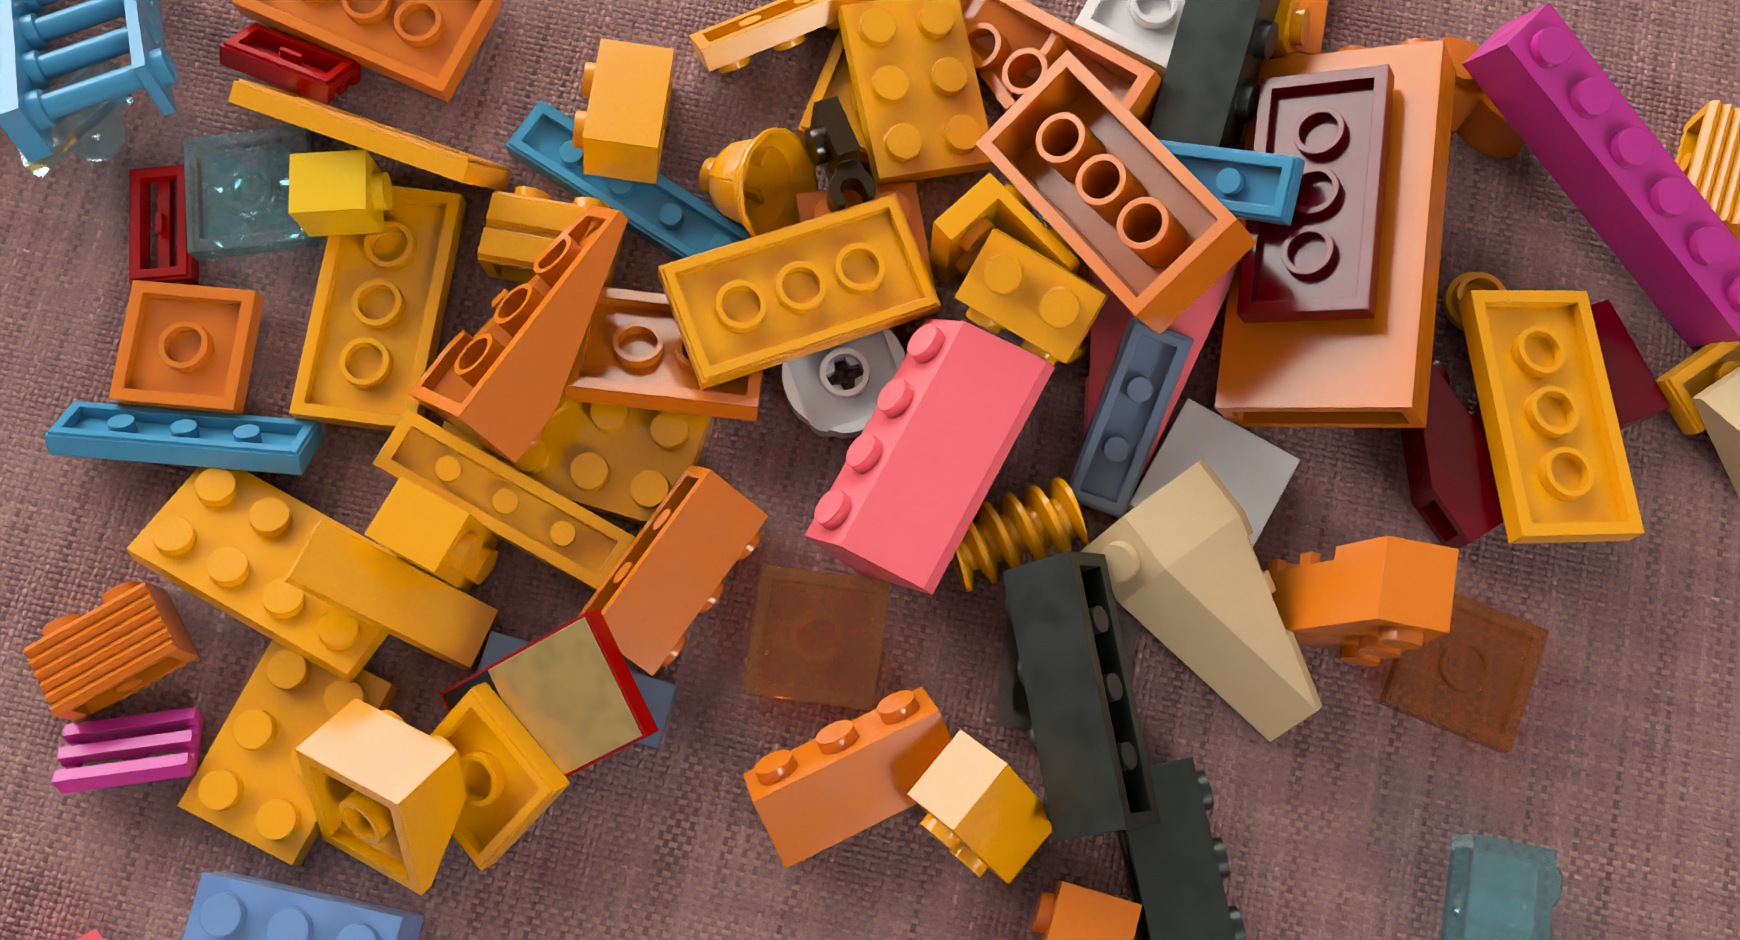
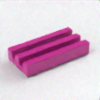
M197 707L65 724L62 737L67 741V746L59 747L57 760L62 764V770L54 771L52 784L61 794L196 776L204 717ZM182 749V753L148 758L151 753ZM115 758L122 759L121 762L82 767L85 762Z

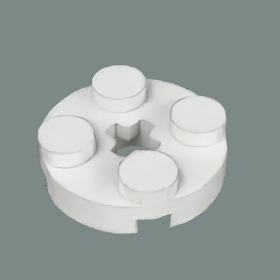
M886 329L785 362L782 365V382L787 402L798 419L807 424L811 431L818 436L841 439L857 438L862 434L875 411L881 390L893 379L905 357L904 350L893 332ZM845 360L849 369L860 367L863 375L855 379L854 388L843 390L841 385L832 386L827 378L835 374L834 364L838 361Z

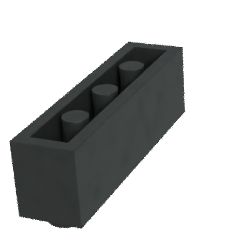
M1185 0L1149 131L1158 140L1243 150L1242 146L1238 144L1245 121H1252L1258 109L1260 85L1256 84L1261 64L1263 60L1271 58L1277 43L1278 24L1274 22L1280 0Z
M1068 551L1002 571L1006 588L1005 608L1013 624L1019 655L1018 675L1026 691L1032 721L1030 730L1031 742L1039 758L1045 788L1044 809L1048 820L1052 824L1055 842L1160 824L1161 819L1105 554Z
M1193 757L1149 766L1161 823L1117 831L1132 902L1142 904L1138 921L1141 940H1246L1245 927L1239 909L1236 905L1228 906L1222 879L1230 876V867L1226 849L1221 838H1212L1206 811L1213 810L1214 803L1210 782L1205 771H1196Z

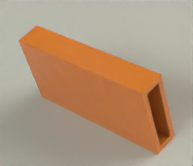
M1413 38L1403 41L1400 45L1374 48L1351 45L1340 48L1337 52L1312 55L1290 52L1280 55L1276 59L1262 61L1256 82L1259 85L1261 79L1385 64H1389L1395 76L1375 318L1244 323L1237 315L1241 258L1237 264L1227 295L1215 409L1227 420L1240 427L1426 428L1456 69L1444 40L1432 41L1425 38ZM1257 112L1252 121H1247L1244 150H1254ZM1237 218L1246 227V219Z

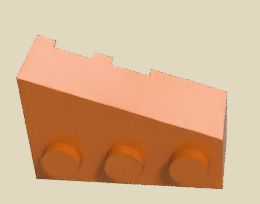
M1383 536L1336 546L1334 560L1320 562L1321 554L1311 551L1300 554L1299 565L1288 563L1282 559L1267 561L1266 570H1269L1276 591L1271 595L1285 629L1294 633L1297 643L1340 651L1339 660L1360 666H1380L1381 659L1400 658L1401 652L1422 649L1423 643L1450 632L1459 549L1399 537Z

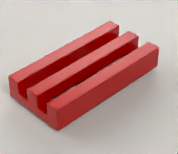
M256 22L219 45L221 65L326 105L334 101L335 93L338 95L344 94L347 91L348 84L354 86L360 82L361 64L356 62V60Z
M191 164L129 170L130 285H132L133 280L163 283L183 282L186 285H199L198 172ZM175 180H177V266H175ZM157 182V211L155 213L157 268L150 269V183Z

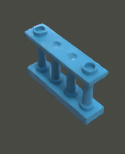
M0 0V126L29 163L54 155L52 127L57 125V118L143 88L147 90L163 116L176 113L172 86L179 84V76L166 49L159 0H89L44 16L42 14L48 11L47 5L61 0ZM124 16L126 17L127 26L45 53V50L51 47L50 41ZM128 53L131 54L132 64L48 92V88L54 86L55 78Z

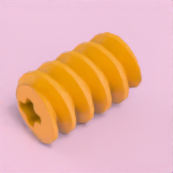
M1056 477L1049 481L1047 496L1038 486H1029L1024 491L1023 505L1012 493L1004 494L1000 498L999 514L989 502L983 501L975 515V523L972 521L952 558L957 576L967 592L973 590L975 570L980 569L990 583L993 584L998 582L999 562L1005 561L1009 568L1012 569L1023 565V554L1029 553L1035 561L1047 558V547L1054 545L1060 554L1071 551V539L1078 537L1085 547L1089 545L1083 516L1071 487L1061 477Z

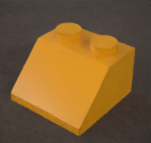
M355 698L295 749L322 838L327 843L422 896L433 883L467 798L461 770L462 761L460 754L447 739L439 735L431 737L406 724L393 711H381Z

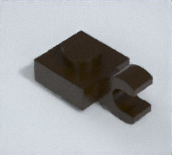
M838 96L814 102L810 128L805 130L804 139L812 163L815 166L822 164L828 177L829 187L826 200L829 210L833 213L845 209L846 202L842 195V192L845 190H853L859 193L863 203L874 200L876 196L875 182L864 170L858 158L861 148Z

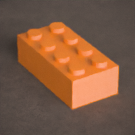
M1068 49L975 143L1133 315L1158 335L1166 330L1257 243L1240 221Z

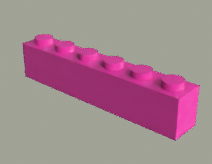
M1550 3L1503 24L1462 64L1689 347L1722 341L1725 343L1740 341V243Z

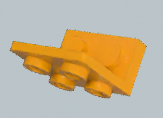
M990 172L933 222L929 259L932 272L944 284L959 271L964 276H967L992 229L1001 230L1074 274L1078 271L1080 261L1076 257L1077 253L1054 228L1048 230L1031 213L1030 203L1016 187L1011 184L1003 186Z

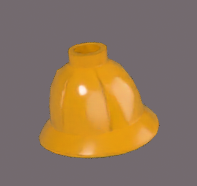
M772 127L763 130L754 139L731 143L717 157L707 158L702 164L699 173L701 190L710 194L714 206L722 215L744 226L751 237L797 224L793 205L795 194L818 191L815 166L808 155L807 148L793 132L786 128Z

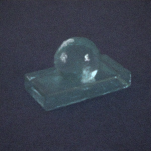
M108 60L81 69L58 89L119 68L112 61ZM131 93L57 118V125L52 127L54 155L29 163L17 148L24 167L38 177L43 178L71 153L89 162L106 161L116 156L125 145L126 134L124 121L118 114L134 101Z

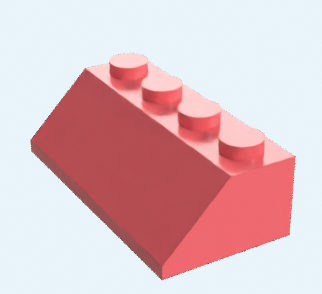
M926 319L922 327L910 338L907 354L893 379L881 390L875 411L862 434L850 445L843 468L830 491L819 500L815 508L814 519L804 535L857 573L933 595L1055 369L1047 360L970 323L941 319Z

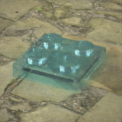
M293 125L183 139L187 252L194 259L202 261L319 246V236L309 237L288 213L290 154L314 152L313 134L310 130Z

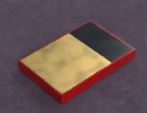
M600 608L578 616L440 692V696L450 713L473 686L487 682L565 777L659 731Z

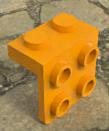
M992 229L954 298L969 306L965 315L971 321L996 334H999L1002 328L1015 333L1024 339L1020 348L1047 360L1054 366L1056 361L1067 364L1085 355L1089 345L1083 339L1110 294L1001 230Z

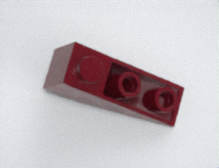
M1432 357L1426 428H1401L1412 504L1441 545L1461 549L1503 523L1504 519L1483 420L1475 411L1465 408L1450 387V378L1446 369L1436 358Z

